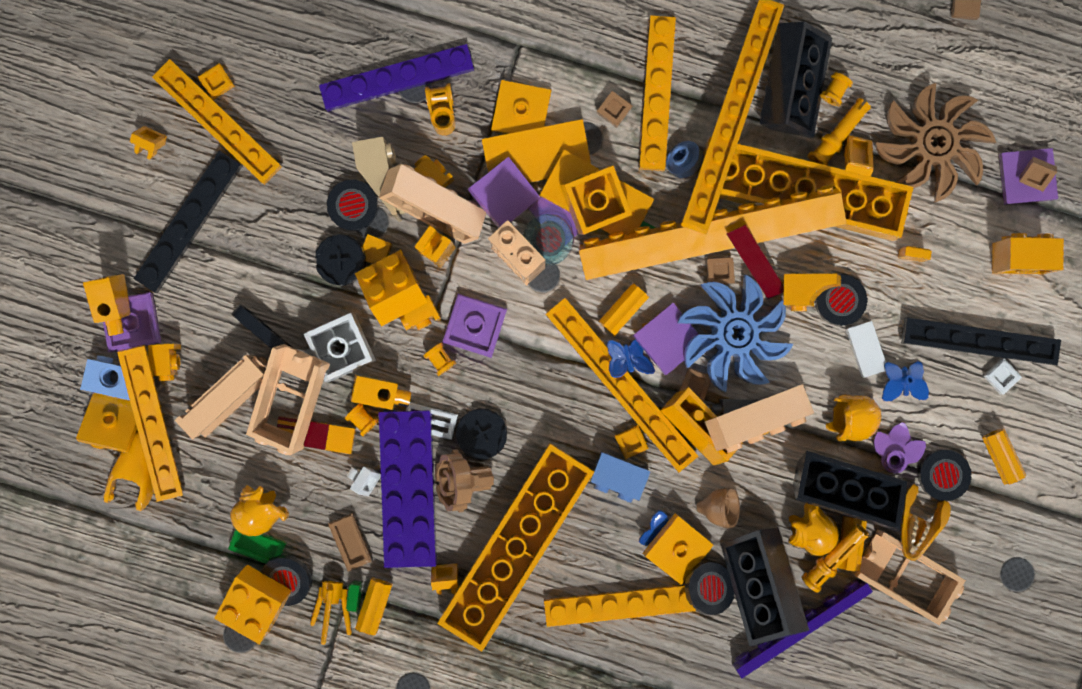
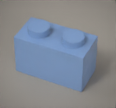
M601 451L590 482L595 483L593 488L604 493H608L609 489L618 492V498L632 503L633 499L640 501L651 471Z

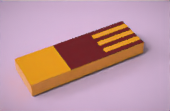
M278 416L277 427L293 434L298 419ZM310 421L303 445L309 448L352 454L356 428Z

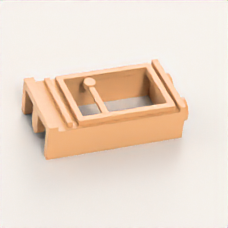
M508 220L488 238L492 246L491 249L526 286L545 269V259Z
M285 344L273 347L246 435L254 438V441L258 444L277 448V451L284 455H292L303 450L305 437L326 370L329 369L330 363ZM282 371L308 381L306 394L287 387L286 383L280 384L279 380ZM277 387L280 391H287L304 398L293 434L267 423Z
M252 355L242 357L244 360H240L195 401L191 405L193 408H188L185 411L187 415H182L175 419L177 424L192 440L200 434L205 438L209 436L260 388L268 363L264 357L261 356L259 358Z
M877 529L862 555L860 571H853L852 574L940 626L941 622H944L951 613L950 607L954 600L958 599L963 593V584L966 580L922 555L917 560L942 574L945 578L927 609L921 608L893 591V588L897 587L898 580L909 563V559L906 558L894 579L889 581V588L878 582L880 575L896 548L902 551L899 540Z

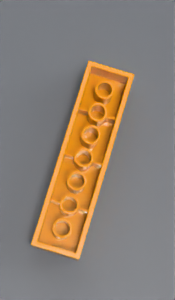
M709 137V139L707 140V142H706V144H705V148H704V152H703V156H704V157H705V154H706V151H707V148H708V145H709V142H710L711 137ZM737 144L719 198L740 204L753 203L754 206L763 205L767 199L780 198L781 201L790 199V195L794 193L806 192L808 195L817 193L818 188L833 186V189L838 188L841 192L847 223L834 227L895 241L902 238L914 187Z
M549 443L442 613L437 624L482 652L591 479L594 470Z

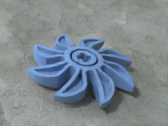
M743 275L742 300L739 312L736 310L735 293L728 286L718 282L701 284V287L721 311V316L719 317L709 306H697L686 310L679 317L677 324H699L709 326L712 329L711 335H695L690 339L684 352L686 368H689L706 351L716 346L717 353L707 363L709 378L716 388L722 392H727L728 368L731 356L735 360V373L740 379L754 385L770 383L755 365L749 352L751 350L760 360L771 361L784 357L791 350L792 343H771L759 339V333L776 332L783 324L786 316V306L783 305L784 300H780L763 317L755 321L753 314L763 305V294L754 279L748 275ZM733 329H738L739 332L736 334L738 338H732Z

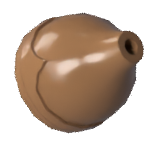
M730 488L715 490L706 499L697 503V512L703 514L716 526L723 528L735 527L740 513L738 494L734 489Z

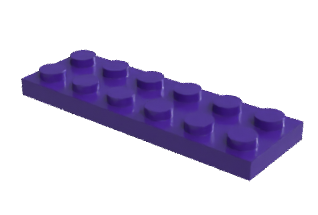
M431 410L379 412L384 568L436 567L437 549Z

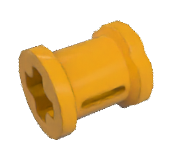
M833 72L829 86L826 91L821 92L820 97L828 104L839 107L842 104L841 98L847 88L852 87L853 82L847 76Z
M442 342L423 355L436 368L438 377L457 364L455 360H451L443 349L444 345Z
M358 404L344 419L351 421L361 431L360 435L364 437L379 420L377 418L374 419L363 408V404Z

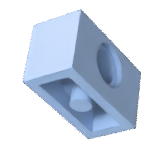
M97 355V359H87L80 390L130 400L121 365L113 363V358ZM114 370L118 373V381L115 384L110 381V374Z

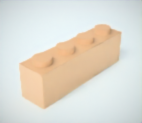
M399 164L389 169L379 198L464 244L479 239L486 212L478 207L477 203L463 199L458 196L457 192L438 185L430 177L420 175L409 165Z
M802 384L705 421L716 451L726 449L730 453L742 448L741 442L748 440L749 444L763 440V434L766 432H770L772 436L785 431L784 425L791 423L792 427L807 422L805 417L814 414V411Z

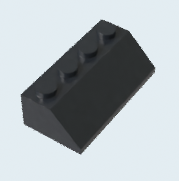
M805 21L778 23L773 55L770 61L768 82L765 87V98L760 114L761 125L777 132L814 138L821 103L820 94L824 87L832 37Z
M806 451L797 461L793 489L795 499L899 531L908 481Z
M778 527L757 530L720 544L749 646L809 631Z

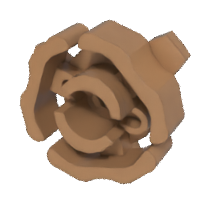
M452 450L450 454L442 455L439 463L436 464L435 480L439 481V485H436V492L439 501L445 506L447 511L464 512L467 509V504L471 503L473 492L491 490L492 485H494V476L489 466L470 468L467 460L462 458V454L458 450Z

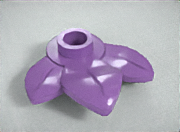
M899 423L892 427L888 435L877 432L874 438V448L882 457L881 462L884 469L896 474L904 471L908 464L916 463L921 459L926 448V442L920 440L911 441L906 424ZM894 455L898 458L896 465H892L890 462L891 457Z

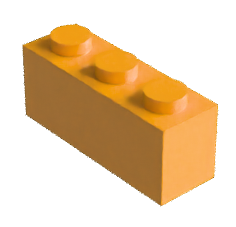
M689 387L675 393L660 410L713 466L728 462L737 451L735 450L730 453L726 449L716 451L705 421L717 416Z

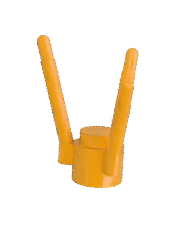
M323 581L322 587H319L318 598L310 625H315L323 601L325 603L321 633L322 645L326 644L331 604H339V599L342 602L347 635L352 634L350 615L346 609L348 589H343L342 582Z

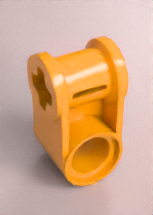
M446 83L444 87L432 89L429 86L425 87L426 101L433 128L437 134L447 136L456 127L451 84ZM440 117H448L450 119L449 124L446 126L437 125V121Z

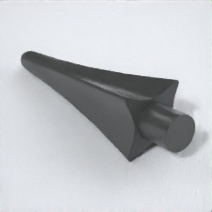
M718 399L719 404H711L710 410L714 414H720L721 416L762 399Z

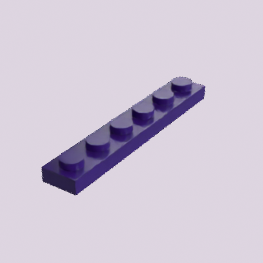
M465 44L319 85L325 110L328 112L472 72L474 67L468 46Z
M853 580L844 586L845 590L838 595L832 594L822 601L823 605L817 609L811 608L805 611L804 614L809 631L758 644V648L752 652L746 651L740 654L732 665L741 679L871 594L873 591L868 583L863 580Z

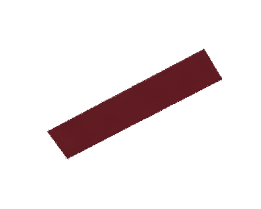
M743 225L727 233L726 235L767 299L783 293L784 286L747 226Z

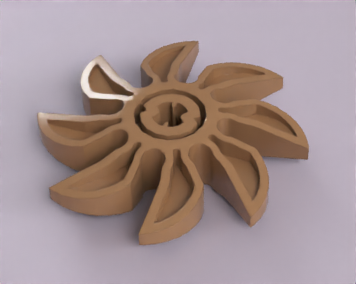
M936 83L925 87L914 100L912 112L920 126H917L894 100L889 106L887 121L891 132L895 136L910 139L911 144L874 143L878 154L891 164L901 165L912 157L917 159V165L895 183L917 188L929 180L932 165L935 168L936 178L934 203L948 197L957 184L958 173L950 163L951 159L961 167L975 185H978L982 179L983 162L979 153L973 149L962 148L959 142L996 143L992 131L981 122L969 121L958 129L953 126V121L961 113L979 101L974 97L963 95L952 98L941 106L939 120L936 119L934 108ZM934 139H937L939 142L936 147H933L931 144Z

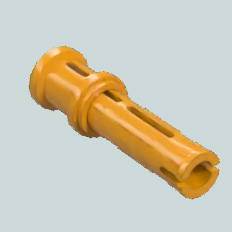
M861 98L856 100L855 104L830 134L824 135L821 138L822 142L815 151H811L807 155L811 162L828 166V162L833 155L842 150V142L871 109L868 102H865L862 106L864 100Z
M856 524L826 557L818 558L816 565L808 573L805 572L801 575L803 582L814 592H820L822 590L821 586L830 577L833 578L837 574V568L869 537V533L861 525Z

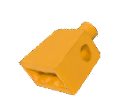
M120 274L83 282L94 323L105 322L108 336L123 334L121 318L127 317L131 313L125 275Z
M355 374L350 400L354 403L393 410L394 404L408 407L411 392L397 389L398 384ZM380 389L388 390V396L385 399L378 397Z

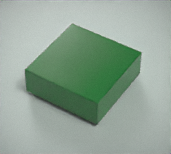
M353 581L349 585L346 604L347 611L356 612L359 609L363 582Z

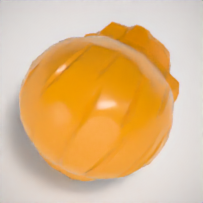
M844 394L834 399L837 402L833 407V422L826 423L825 426L827 430L839 433L836 436L838 441H846V439L863 441L876 433L880 426L882 415L880 407L872 398L863 395L850 396Z
M246 485L240 493L239 501L231 509L230 519L233 527L239 533L246 536H259L268 532L279 518L285 521L289 517V512L284 506L276 507L273 504L276 498L274 490L263 493L262 486L254 490L249 485Z
M805 503L803 518H799L796 515L788 517L793 533L789 537L788 542L792 546L804 548L811 555L815 556L828 554L836 547L839 538L837 524L832 517L818 506Z

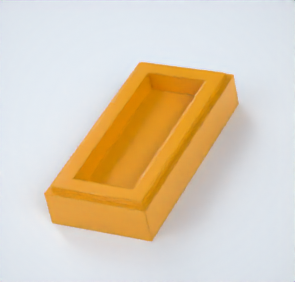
M848 135L845 140V171L871 177L874 170L873 142Z

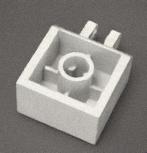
M349 313L304 334L310 347L304 353L330 363L324 377L325 382H331L376 362L360 323L353 313ZM337 342L345 344L343 354L335 352V347H338L336 345Z

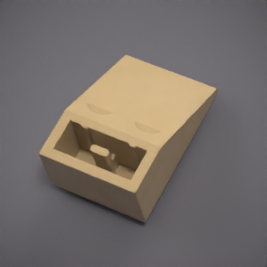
M384 137L352 142L356 168L379 197L387 171L393 168V164L397 163L395 150L392 148L391 143L386 142ZM381 199L397 221L401 222V214H405V212Z

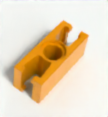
M431 226L428 227L414 246L421 255L427 257L440 268L443 267L456 249L450 239L439 234Z

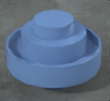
M682 141L676 144L667 155V169L677 178H687L700 168L704 157L703 151L695 142Z

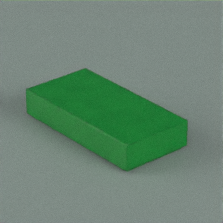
M235 529L228 550L266 564L273 557L283 554L287 542L264 533L259 536H246Z

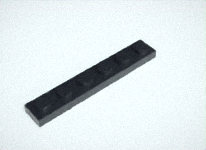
M220 150L218 151L133 278L134 280L158 294L243 167L241 164Z
M908 317L904 318L901 340L902 344L1053 366L1058 365L1061 340Z

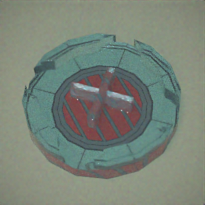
M544 214L537 216L527 224L523 232L524 238L543 256L545 265H555L562 262L569 256L574 246V234L571 226L558 215Z

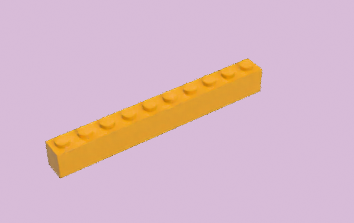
M833 186L818 188L817 193L807 195L806 192H798L790 195V199L780 201V198H771L765 200L763 205L744 204L738 206V210L728 212L727 209L717 210L714 212L707 234L681 226L682 222L666 221L661 223L660 227L654 229L644 226L635 229V233L624 235V232L610 234L609 238L599 240L598 237L584 240V244H581L579 247L585 279H594L735 248L726 234L743 225L747 226L755 241L760 243L847 224L842 195L838 188L833 189Z

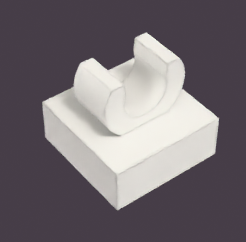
M363 466L362 470H356L351 467L346 476L354 481L350 488L352 491L369 497L381 474L375 469Z

